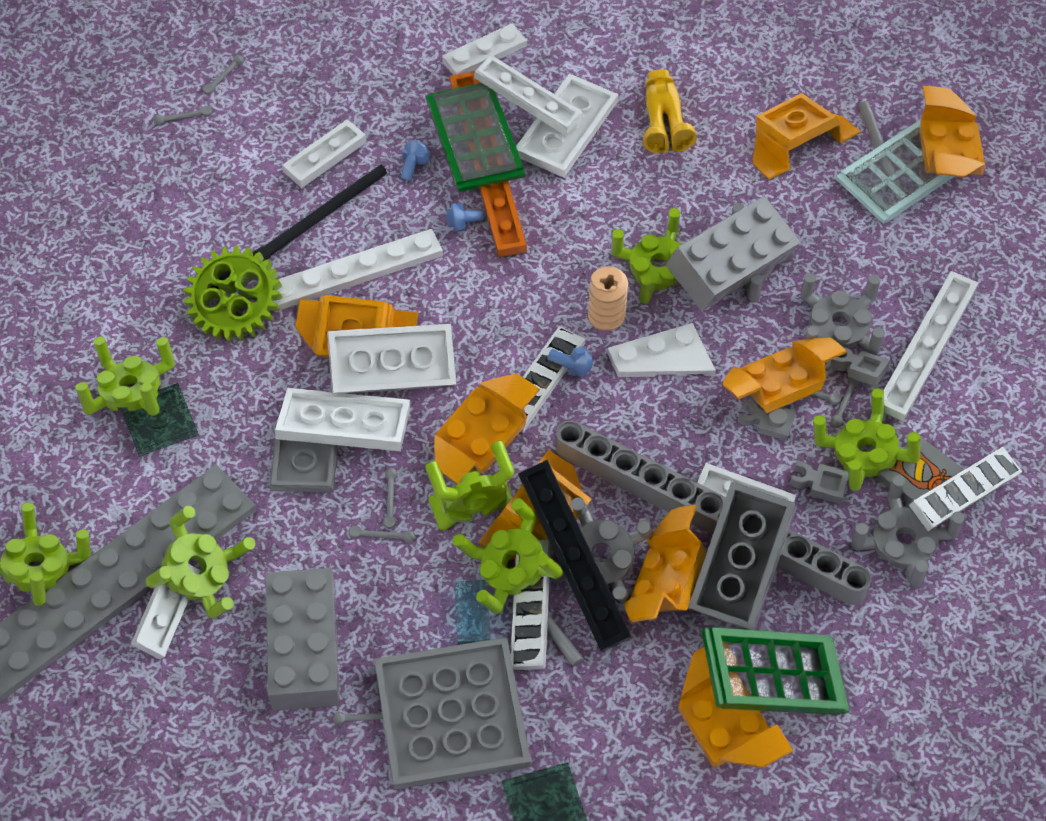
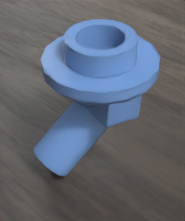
M417 140L407 142L402 151L405 163L400 178L411 181L416 164L425 165L429 162L430 152L424 143Z
M451 203V209L446 210L448 227H454V232L465 230L466 222L485 221L487 216L484 210L464 211L463 204Z
M585 347L573 349L571 356L551 349L547 358L549 361L567 367L572 376L585 377L593 364L592 356Z

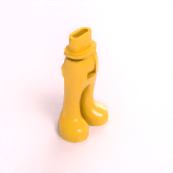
M666 69L648 72L645 87L650 127L643 135L645 149L651 153L668 152L669 140L663 123V114L668 115L672 150L680 152L691 148L697 140L696 130L691 124L683 123L680 98L673 77L669 75V71Z

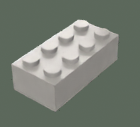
M763 196L677 247L665 265L698 308L703 311L749 283L756 274L762 275L786 260L801 241L768 199Z
M731 482L688 609L746 630H755L797 508L796 504Z
M321 568L266 573L268 697L272 711L340 706L336 589L333 569Z

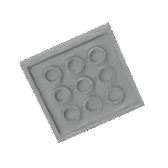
M507 637L374 659L394 790L531 767Z

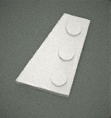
M693 323L609 347L607 352L618 377H655L656 375L675 374L676 376H687V374L715 376L716 372Z

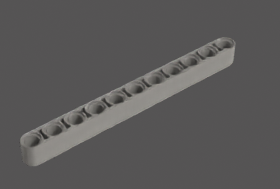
M565 421L557 427L555 446L556 452L561 458L667 512L678 507L696 505L691 524L713 535L726 498L725 496L578 422ZM571 439L574 442H566L565 440ZM599 453L602 454V456H594L592 454ZM627 467L630 470H621L619 468ZM648 481H655V482H657L658 484H656V485H651V484H648L647 482H648ZM676 495H682V496H685L686 498H685V499H679V498H676L675 496H676ZM709 509L714 511L715 513L709 514L705 513L703 510ZM789 529L776 568L847 604L858 605L866 599L872 581L868 569ZM790 553H797L801 558L792 557ZM819 568H826L830 570L831 573H824L820 571ZM848 583H856L861 588L851 587Z

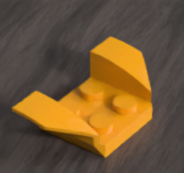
M923 86L925 107L921 116L919 133L926 174L948 175L961 178L968 175H983L986 167L979 127L975 122L977 116L951 89Z
M801 93L756 116V141L753 164L767 179L771 180L790 170L789 150L822 135L826 131L835 140L842 143L860 134L861 130L856 128L844 116L830 113Z
M323 295L320 297V301L300 299L295 327L317 357L329 358L328 331L417 326L418 312L394 310L391 304L384 301Z
M831 337L792 341V348L788 347L741 368L733 366L722 384L737 400L751 395L762 409L769 413L820 391L823 387V382L826 380L825 362L846 354L847 351Z
M517 373L479 383L480 387H476L438 430L436 435H434L435 461L438 463L441 473L456 484L461 483L462 477L472 469L484 473L496 461L491 445L497 441H502L505 448H507L525 427L527 416L524 408L540 391L537 386Z
M548 449L539 463L548 460L577 520L578 516L571 505L572 500L579 497L588 505L592 499L582 491L574 466ZM523 484L478 542L482 547L486 548L496 531L520 528L523 518L512 509L511 504L513 500L520 498L535 511ZM537 516L531 534L538 540H549ZM516 555L512 556L509 560L516 559Z
M696 505L672 509L646 542L651 549L646 554L632 595L624 603L631 622L654 620L657 618L658 612L687 611L706 557L702 542L689 529L697 507Z
M722 642L727 665L738 666V660L728 644ZM703 647L693 653L678 710L712 766H719L729 762L765 768L794 751L779 726L775 725L770 728L760 711L721 709L716 707L705 648ZM729 672L733 695L750 696L736 672Z

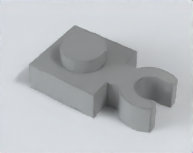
M843 347L847 351L846 354L831 360L830 367L837 371L847 370L849 378L877 387L889 370L890 363L888 359L862 350L858 355H855L846 347Z
M745 400L743 402L742 409L750 411L752 414L749 416L739 414L738 423L745 426L757 424L759 425L757 433L785 441L788 440L796 415L795 410L781 407L766 413L752 401Z
M796 462L794 471L802 473L804 476L797 477L792 475L790 481L792 487L798 489L810 487L812 488L810 496L841 505L849 479L848 471L820 463L816 471L811 469L805 462Z

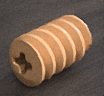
M606 266L593 272L590 277L588 319L593 327L602 331H610L623 324L626 318L628 293L626 275L615 267Z

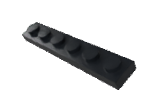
M548 460L518 473L600 651L604 652L631 639L630 632Z

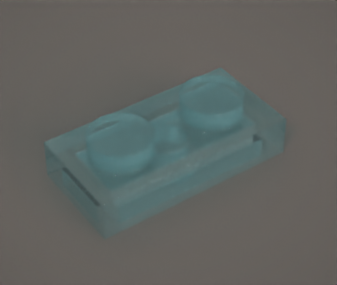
M486 580L455 581L457 644L491 640L489 610L476 599V595L480 590L488 592Z

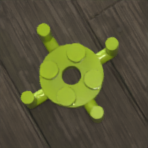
M677 208L669 210L667 230L664 237H656L651 234L646 235L633 250L623 247V230L615 229L612 232L611 253L614 257L629 261L630 271L640 284L639 300L643 304L650 302L654 290H664L667 287L679 284L667 266L655 267L651 263L655 259H662L667 262L677 247L682 245V243L675 241L679 231L681 213Z
M102 336L95 338L93 343L100 364L106 371H102L97 376V388L100 396L95 399L92 398L86 382H80L75 386L84 413L92 415L107 407L113 411H118V408H127L128 412L143 408L149 415H157L159 413V405L156 398L158 396L157 390L159 386L161 387L160 376L175 367V360L168 338L161 337L156 341L162 361L155 365L142 361L139 356L127 357L124 362L116 364L112 360L106 339ZM129 384H135L134 386H132V387H130V388L127 387V385H129Z
M880 388L873 389L871 392L872 413L870 419L863 421L859 419L849 420L837 437L827 435L826 418L824 416L818 415L813 419L815 444L835 449L837 461L839 460L843 465V469L848 471L849 488L852 491L861 489L864 477L877 476L879 471L887 467L888 470L891 469L897 461L917 463L920 460L921 436L919 433H909L907 436V449L899 448V441L894 427L882 423L884 417V391ZM864 445H870L875 449L870 452H863L859 448Z
M497 441L491 445L500 469L494 475H481L478 471L467 473L462 477V482L453 488L446 487L436 461L425 465L435 493L428 498L440 530L446 531L458 521L473 520L472 514L482 512L484 517L497 509L503 510L512 499V494L506 481L514 475V468L502 441Z
M520 498L513 500L511 504L512 509L523 518L519 529L496 531L486 548L475 546L462 534L455 535L452 540L453 544L469 558L481 560L480 574L496 591L494 596H492L486 590H480L476 595V599L494 614H499L503 610L508 595L522 593L521 590L529 585L533 587L542 576L554 579L562 576L561 567L545 554L539 540L531 534L537 520L536 512ZM514 555H520V561L517 566L508 569L509 559Z
M26 502L21 505L25 538L12 539L7 542L6 549L1 556L0 575L3 576V579L9 585L10 582L17 585L18 590L32 592L33 603L37 606H42L46 602L45 590L57 585L56 580L68 573L69 566L79 565L91 556L90 537L87 530L77 531V552L67 553L65 547L55 535L38 536L34 504ZM35 561L42 563L38 566H28L29 563Z
M185 506L169 520L176 540L166 549L161 568L146 578V585L149 588H156L167 584L176 594L181 593L188 598L186 599L201 600L208 617L215 619L231 610L234 606L231 598L225 597L216 602L213 595L229 577L227 562L240 558L252 550L256 543L253 538L246 537L233 547L222 550L216 543L215 538L209 534H188L184 524L195 516V509L192 506ZM189 559L199 563L201 567L199 575L190 571L188 567Z

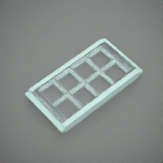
M921 119L842 170L836 176V180L882 224L889 222L955 177L926 174L919 130Z

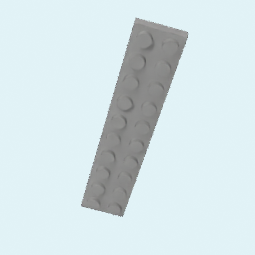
M216 464L57 581V585L45 590L46 602L44 605L37 606L33 603V600H30L0 622V702L152 589L146 585V578L161 568L166 549L176 540L169 524V520L174 514L185 506H192L195 509V516L184 524L187 533L209 534L215 540H218L257 510L256 505Z

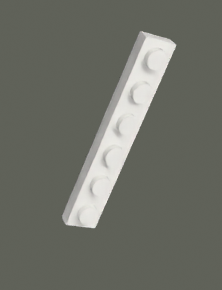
M429 229L277 279L281 282L282 287L276 291H279L283 297L274 302L277 303L280 310L298 305L300 299L313 300L323 295H328L442 257L443 250L433 230Z
M953 271L949 273L883 390L884 413L904 422L979 284L978 282Z

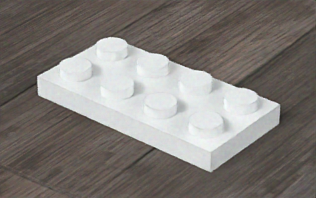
M568 74L555 92V95L582 111V119L565 136L536 118L516 146L520 159L565 178L618 102L617 93L572 74Z
M451 324L328 331L327 333L332 394L456 385Z
M287 388L275 428V437L280 440L401 451L410 412V400L356 394H332V392Z

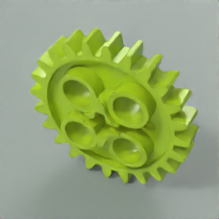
M235 245L233 253H229L224 246L222 255L218 256L212 250V259L210 261L204 257L201 258L204 265L202 268L192 267L197 275L196 277L189 276L186 278L192 287L184 288L186 295L190 296L184 300V303L190 308L187 311L188 315L191 318H195L193 323L197 328L203 326L202 331L206 335L213 331L214 338L218 340L224 334L226 340L230 342L233 335L236 334L240 341H243L245 332H249L252 337H255L254 328L259 327L262 330H266L263 324L265 319L274 321L270 311L280 310L274 301L280 300L283 297L279 291H276L282 287V284L279 280H276L279 276L276 269H271L273 265L269 259L263 261L264 257L260 252L253 256L252 250L247 247L242 254L239 246ZM231 272L226 280H219L222 273ZM259 280L254 288H246L250 281ZM210 285H214V286H217L218 289H216V288H209V286H210ZM248 298H249V299H258V300H257V302H251V301L248 300ZM220 299L217 306L208 308L211 300ZM248 307L244 315L235 316L238 309Z

